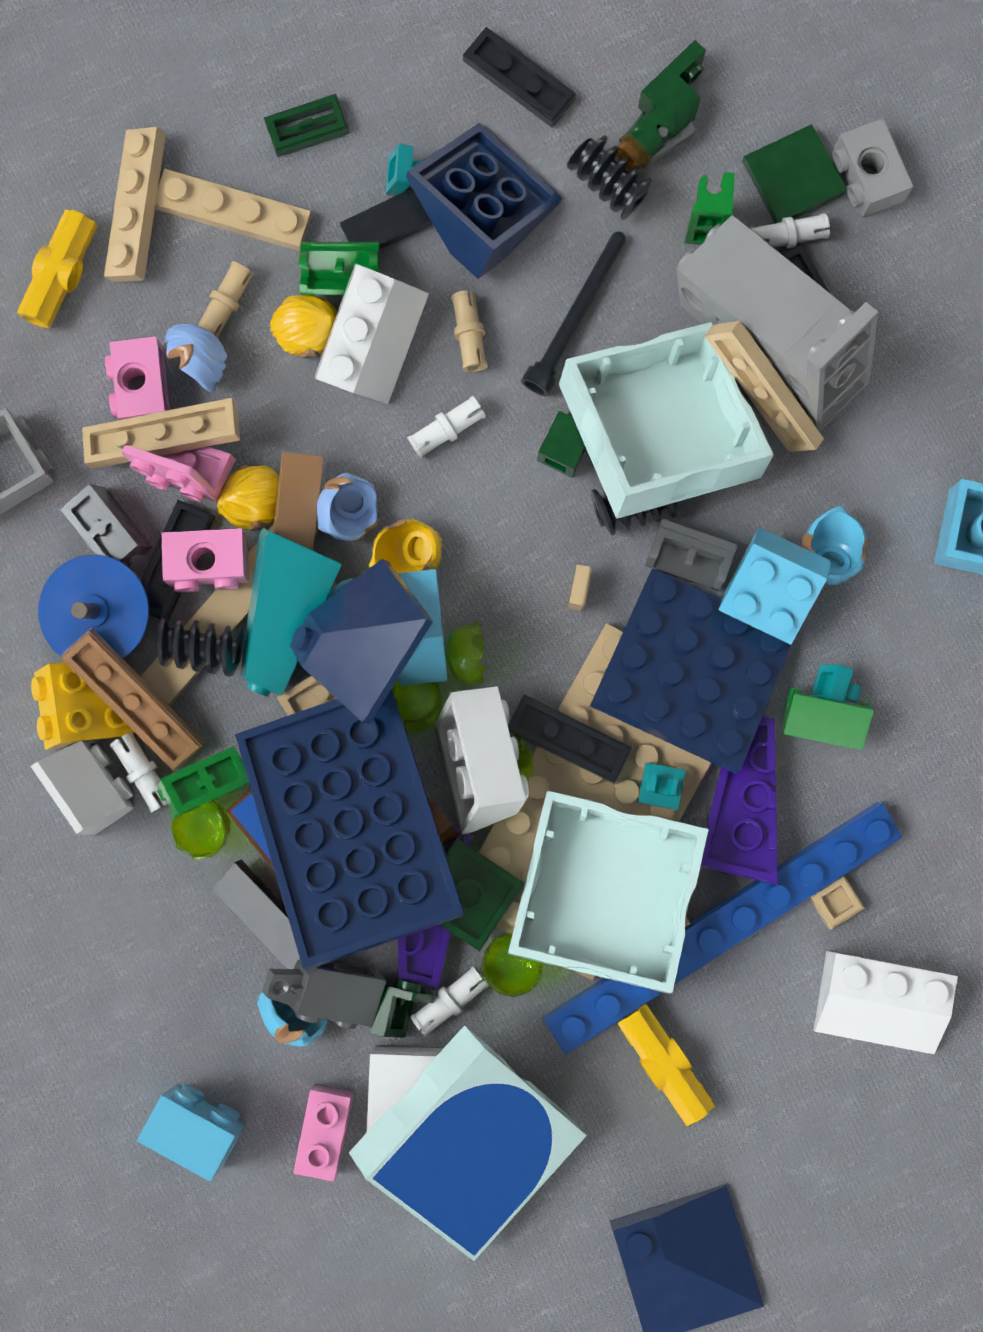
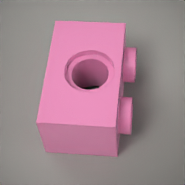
M157 336L109 342L111 355L105 356V367L108 378L114 381L115 393L109 394L112 416L122 420L170 410L164 348ZM134 377H146L145 383L140 389H128V385Z
M242 528L161 533L163 581L170 587H175L176 592L199 591V585H214L216 590H235L239 588V583H249L247 535ZM205 553L215 555V563L209 570H197V560L201 555Z
M314 1084L310 1089L293 1174L335 1181L339 1171L354 1092Z

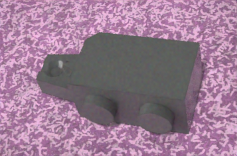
M299 959L296 961L294 969H269L262 992L269 999L289 1005L296 1013L295 1016L303 1021L318 1023L320 1019L332 1020L338 1026L355 1029L357 1025L373 1026L386 980L372 966L335 960L305 970L302 968Z

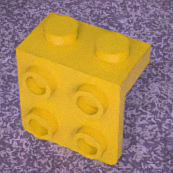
M66 662L49 663L34 672L35 677L32 678L31 691L34 700L38 701L40 716L37 719V732L40 740H44L45 750L61 749L79 741L120 738L129 732L135 733Z

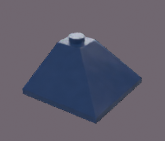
M480 123L408 170L406 174L407 180L449 253L477 279L501 263L562 200L561 196Z
M381 559L311 611L302 626H299L294 632L290 648L301 666L362 722L370 724L433 623V620L390 562Z
M726 1184L609 1221L643 1332H686L764 1307Z

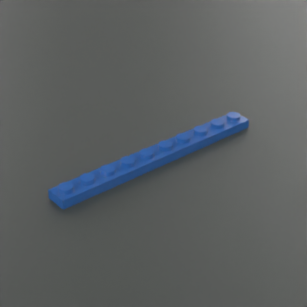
M880 802L874 803L779 864L778 886L755 880L689 922L690 924L685 927V938L674 985L901 839L902 836L885 806ZM602 978L541 1018L562 1052L567 1055L662 992Z

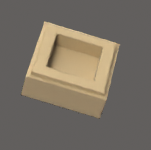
M576 565L567 609L576 611L584 609L592 571L589 566Z
M844 875L809 897L826 926L831 930L865 909Z

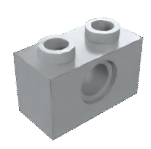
M884 118L840 134L832 152L833 163L839 173L843 172L848 183V198L853 207L858 206L862 218L905 202L913 189V185ZM861 165L872 166L877 174L866 173Z

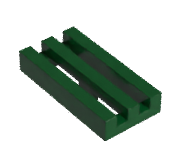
M336 94L264 117L277 157L349 134L348 126ZM333 108V113L315 119L310 118L299 122L297 125L276 131L275 127Z

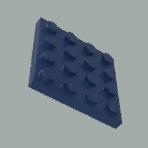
M652 568L591 701L590 707L737 774L745 761L791 645L719 611L721 599Z

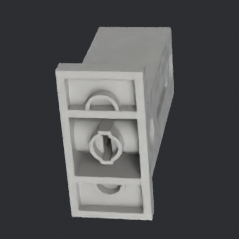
M733 215L722 225L717 224L707 234L705 242L695 252L689 251L680 260L677 267L680 306L701 324L712 322L715 325L740 320L750 331L752 338L764 355L770 359L773 368L783 382L792 390L794 397L806 414L812 418L819 432L870 383L878 311L867 302L856 312L850 310Z

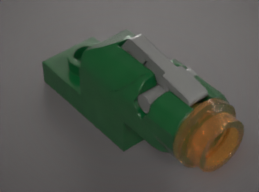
M696 40L641 91L638 109L642 113L633 126L619 139L620 144L617 146L619 148L617 156L620 160L626 156L630 158L627 166L630 170L636 167L645 168L651 162L658 161L694 135L693 121L695 120L701 98L689 85L694 83L703 72L704 67L702 63L706 49Z

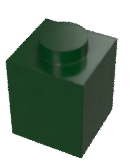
M558 411L538 451L537 461L572 478L586 447L570 411L568 414Z

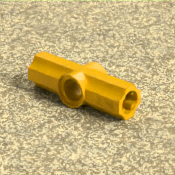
M65 209L49 245L42 246L35 256L32 265V281L16 312L21 318L38 327L51 328L67 292H73L81 279L83 272L82 260L98 228L95 221L78 211Z
M646 1003L617 1022L620 1027L619 1029L641 1058L639 1059L640 1064L657 1089L664 1092L686 1126L698 1122L715 1108L712 1099L690 1070L693 1068L675 1040L672 1037L669 1039Z

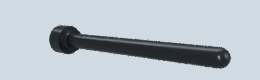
M617 231L611 235L541 361L535 362L533 366H529L524 373L521 383L530 391L541 396H548L555 384L554 376L556 372L554 368L625 244L626 237L624 233Z

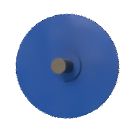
M102 555L76 557L59 566L43 586L38 604L39 624L47 643L59 656L92 627L124 659L136 649L146 632L149 621L147 593L138 576L122 562Z

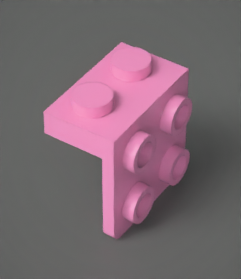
M127 445L124 446L122 454L131 462L130 468L146 476L145 482L167 491L169 486L180 489L179 493L197 502H201L203 497L218 502L236 460L231 454L211 447L162 456Z

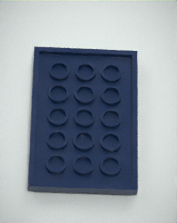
M393 687L370 724L362 722L338 699H334L235 734L303 969L309 970L466 915Z

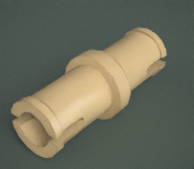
M235 261L231 262V266L217 291L212 290L209 295L211 302L197 325L210 331L217 338L231 313L238 311L240 305L237 302L250 279L254 276V273Z
M467 290L454 293L451 299L454 305L457 324L454 328V336L460 343L463 371L468 373L471 367V373L485 370L488 365L482 341L485 329L484 324L479 322L476 293L470 291L468 297Z

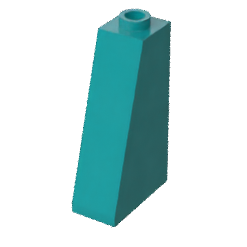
M262 528L259 535L240 675L245 681L249 682L247 685L248 689L269 697L270 692L283 695L298 662L290 648L293 634L299 626H302L308 614L325 602L342 564L265 528Z

